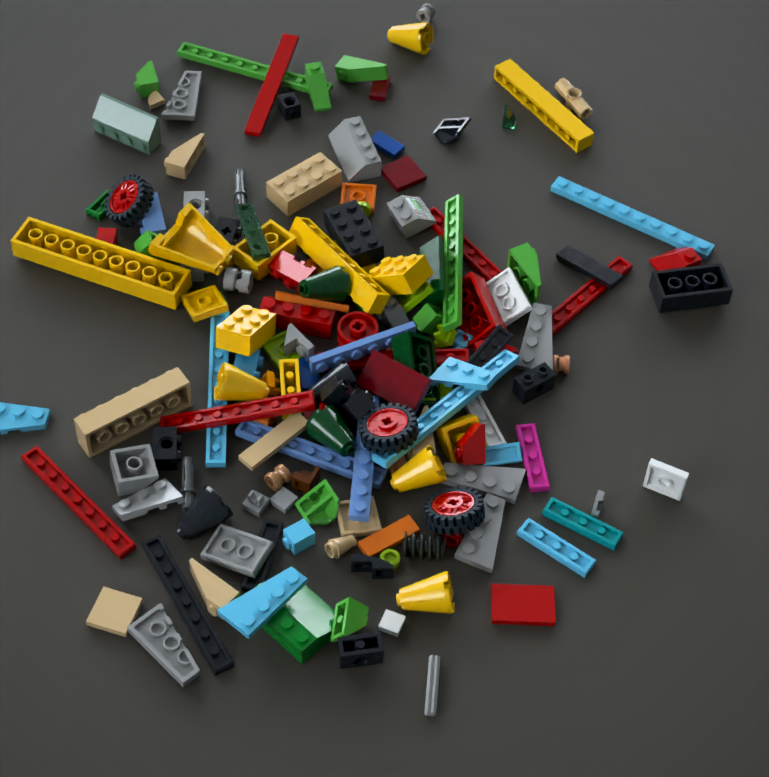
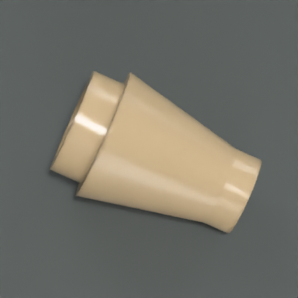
M352 534L333 538L325 543V550L330 558H339L349 549L356 546L357 542Z

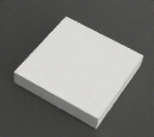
M651 458L643 487L680 501L689 473Z

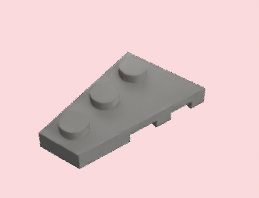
M164 478L145 489L139 490L132 496L122 499L112 507L115 514L122 521L146 515L151 509L159 508L162 510L167 508V504L178 502L179 505L185 503L183 495Z

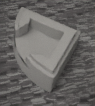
M598 490L591 516L596 519L597 517L599 518L604 502V491Z

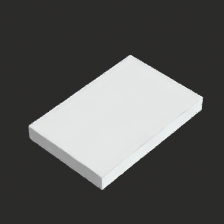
M510 267L486 282L506 327L533 309Z

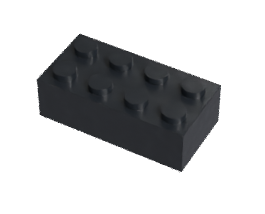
M356 199L323 210L324 225L333 241L335 240L337 245L361 268L379 263L384 259V244Z
M722 263L652 271L649 288L659 313L727 305L733 292Z

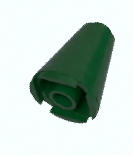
M333 266L301 280L298 291L303 298L342 303L347 301V294L351 293L350 276L348 272L345 273L342 270L344 269L342 266Z
M326 405V408L323 410L317 409L306 423L308 428L306 433L312 439L343 457L352 455L356 451L357 442L339 410L333 405Z

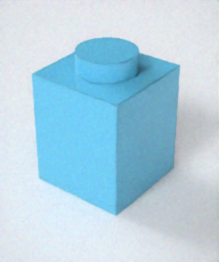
M303 518L283 529V545L287 550L290 549L296 555L315 544V532Z

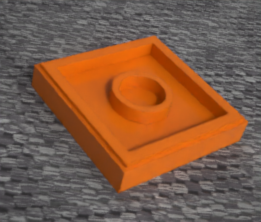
M342 182L340 204L355 199L357 202L364 201L371 206L370 214H374L377 185Z

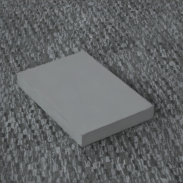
M220 523L201 552L200 557L202 560L255 578L272 551L274 543L273 541Z

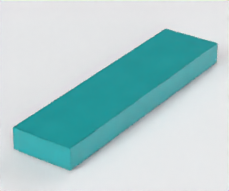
M554 497L550 498L542 511L543 516L613 551L624 532Z

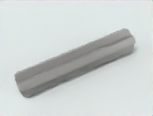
M430 655L428 661L424 714L434 717L437 711L440 656Z

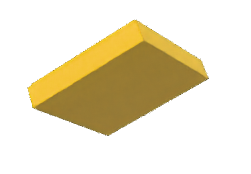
M215 285L181 296V301L194 323L229 311L226 301Z

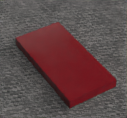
M373 350L356 384L393 404L401 403V407L406 405L416 414L433 380Z

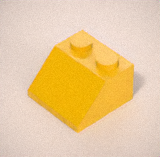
M467 414L445 422L435 430L439 445L450 463H456L454 458L456 443L474 422H479L478 416Z

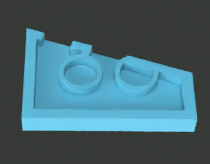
M449 357L430 376V379L433 380L431 384L433 386H436V383L445 384V387L462 385L465 389L488 391L498 380V375L495 372Z
M0 402V433L2 435L8 434V431L15 430L26 432L46 429L51 411L47 408Z

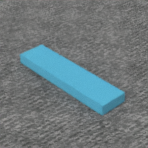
M530 518L517 531V536L584 578L596 565L597 560Z

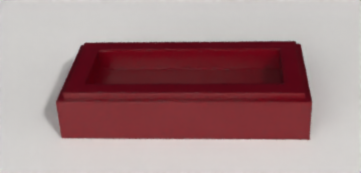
M388 75L389 78L387 80L373 81L369 94L370 100L386 101L391 82L390 75Z

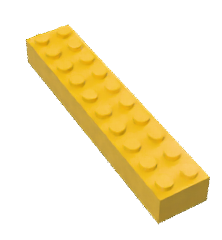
M32 217L26 219L10 240L13 255L174 310L181 303V296L185 295L192 286L191 270Z

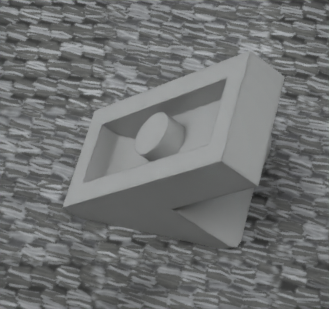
M290 323L287 328L284 344L285 357L297 350L298 354L309 362V357L314 356V345Z

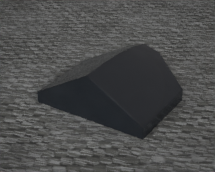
M444 118L433 133L442 144L447 145L463 132L470 123L471 118Z

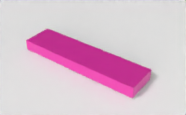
M535 423L516 425L515 430L518 442H520L530 493L550 491V484Z

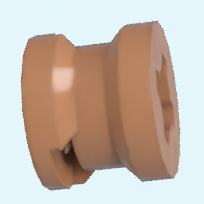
M554 355V373L563 372L564 374H569L570 356L559 357Z

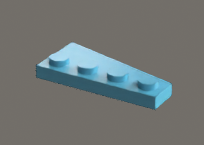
M291 566L219 608L217 614L246 638L250 639L307 584V578Z

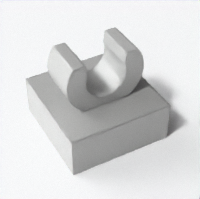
M251 490L242 503V509L260 517L270 504V498L255 490Z

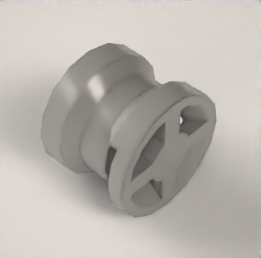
M423 4L421 9L417 11L416 17L420 22H430L436 11L432 5Z

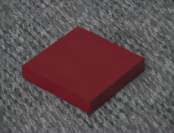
M409 155L381 166V174L396 192L426 181L427 178Z

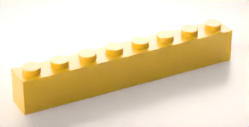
M508 59L495 66L494 79L576 153L592 145L594 132L516 63Z
M296 216L289 232L297 237V245L302 249V252L312 258V262L319 265L322 271L333 266H342L344 268L342 270L345 273L348 272L350 276L351 293L349 295L352 297L353 302L359 304L365 313L370 315L381 314L390 295L309 218Z

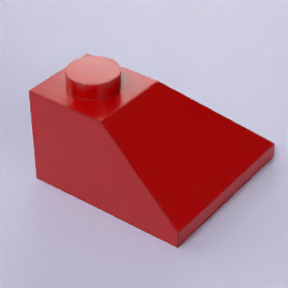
M684 247L651 258L649 262L656 271L700 266L702 258L692 247Z

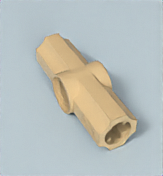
M561 78L555 83V89L566 101L565 106L573 110L582 120L588 119L593 110L581 97V90L574 88L565 78Z

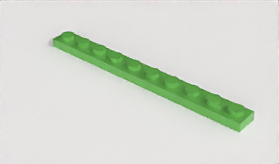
M183 42L177 50L178 57L263 81L270 67L266 64ZM291 71L286 72L281 86L309 93L305 75ZM326 82L328 93L330 94L333 89V83Z
M460 194L445 201L442 328L446 332L462 325L463 197Z

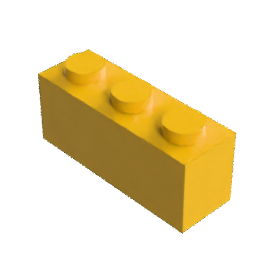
M298 359L279 360L281 395L301 392ZM291 414L282 415V419L288 418Z

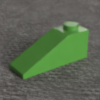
M344 55L335 65L337 80L353 83L387 80L389 78L387 64Z
M321 62L305 64V81L315 112L331 110L325 73Z

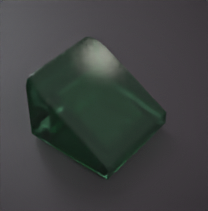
M505 105L502 127L504 129H515L516 117L510 107Z

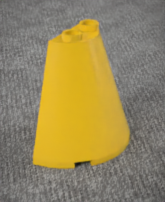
M188 202L179 212L172 228L165 235L159 233L149 245L148 252L153 256L219 276L224 268V264L228 265L233 258L231 253L234 248Z

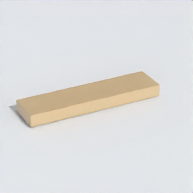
M299 413L291 414L238 455V459L253 471L306 430L308 420Z

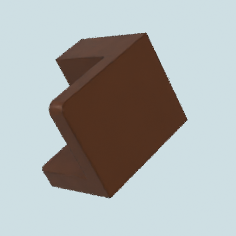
M316 466L313 472L302 469L300 473L295 471L292 475V488L305 494L308 493L320 480L321 467Z

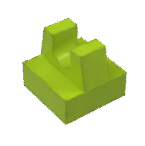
M437 324L438 332H435L433 335L435 337L434 346L437 349L452 346L457 334L455 328L446 332L442 328V324Z

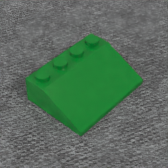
M305 585L262 628L295 659L303 664L331 639L335 610Z

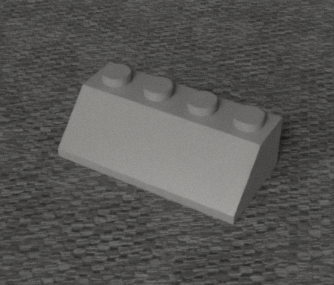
M361 116L344 119L328 135V138L348 183L381 176L382 161Z

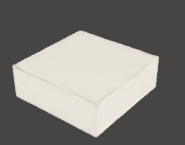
M386 609L379 623L378 630L398 637L406 616Z

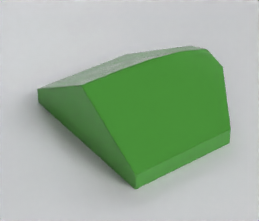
M324 479L294 504L309 525H328L337 518L340 499L327 479Z

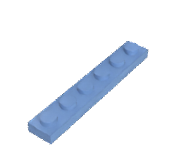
M411 321L309 357V370L312 375L321 373L335 367L343 360L347 363L370 355L373 350L378 352L392 348V338L406 331L416 333V325Z

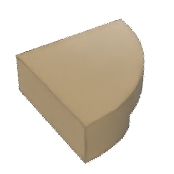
M157 90L148 97L150 110L165 104V99Z

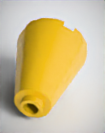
M429 22L392 26L388 30L387 37L394 44L426 55L431 49L428 47L430 43H433L434 33L433 27L429 26Z
M222 363L216 378L218 380L217 386L214 387L213 397L215 400L253 401L268 397L269 387H267V383L229 363Z
M431 445L423 448L391 475L390 483L395 491L398 490L401 493L443 483L448 480L445 477L447 474L438 455L433 456L432 451H434V448Z
M445 571L399 589V593L396 594L397 605L401 606L402 610L446 614L455 613V602L451 603L454 594L449 572Z

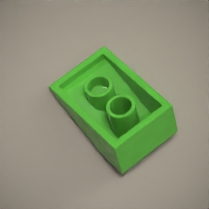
M527 242L509 249L507 268L510 267L513 270L530 304L533 306V303H538L541 280L537 252Z

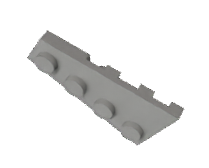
M201 71L184 72L178 83V88L174 90L172 99L166 105V110L161 114L162 120L195 121L202 79Z
M533 303V309L529 316L519 353L520 362L516 364V369L528 371L545 362L553 370L552 309L549 305Z
M445 462L443 467L447 474L445 477L448 480L443 482V484L453 487L458 486L460 489L462 486L466 487V489L472 488L473 491L476 490L481 495L486 496L489 493L506 500L505 502L515 504L526 469L462 465Z
M489 493L486 494L483 499L485 508L484 521L480 523L478 528L475 527V530H467L455 552V559L492 574L506 500Z
M161 603L127 627L128 632L182 687H185L200 675V669L189 650L184 646L182 638L176 632L171 619L166 615Z

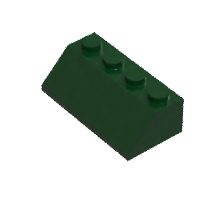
M439 235L421 246L419 250V255L426 256L434 273L427 280L434 291L416 305L420 306V310L426 303L440 308L443 305L442 236Z
M406 331L392 338V351L395 361L428 378L437 370L433 339L411 331ZM436 383V386L431 385L424 397L436 398V401H422L416 413L422 412L425 405H428L430 409L440 401L439 383Z

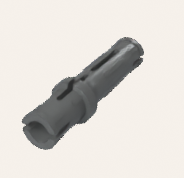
M237 168V170H234L235 208L237 211L242 212L247 209L245 170Z
M184 457L181 460L182 489L180 493L185 500L181 508L183 513L186 512L196 496V490L194 489V459L192 457Z

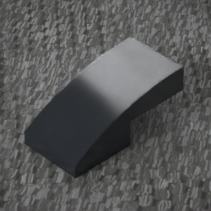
M351 554V572H372V579H393V564L372 556Z

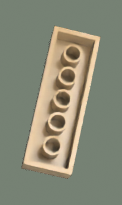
M176 367L138 387L132 388L120 396H116L104 404L98 405L86 413L80 414L74 418L78 443L88 457L91 458L160 423L161 416L177 414L191 407L190 382L181 370Z

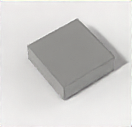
M282 487L270 498V503L284 514L298 501V497L285 487Z

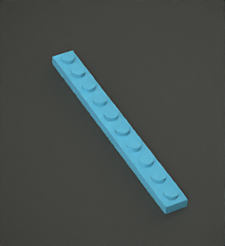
M559 176L551 185V192L677 248L692 247L704 260H707L714 250L715 245L563 177Z
M230 311L211 317L208 408L228 405V401L215 400L213 394L214 387L217 386L218 380L216 378L222 363H229V351L216 348V327L230 316ZM227 425L207 428L206 468L226 467Z
M504 349L482 368L497 373L499 379L518 364L520 358L519 355ZM459 385L417 418L419 435L417 440L413 441L414 444L412 446L408 445L407 450L401 449V453L398 454L396 451H393V455H388V452L385 455H380V452L377 454L373 453L371 455L372 461L385 469L389 468L484 390L465 389L464 386Z

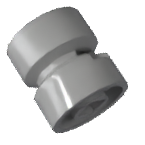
M227 267L224 274L223 289L235 292L237 289L239 293L250 294L253 285V271L245 269L239 271L238 268Z

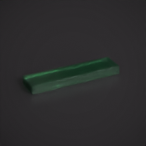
M253 203L236 205L235 211L252 260L270 258L271 253Z

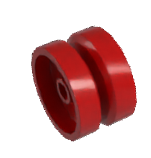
M358 311L347 313L341 317L337 328V347L377 334L378 323L376 319L368 313Z

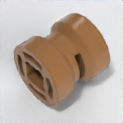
M279 464L274 468L273 472H269L264 476V480L270 489L277 492L282 488L283 483L286 484L292 480V475L284 465Z

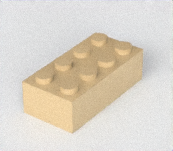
M319 152L267 181L266 197L284 214L290 216L342 186V170Z

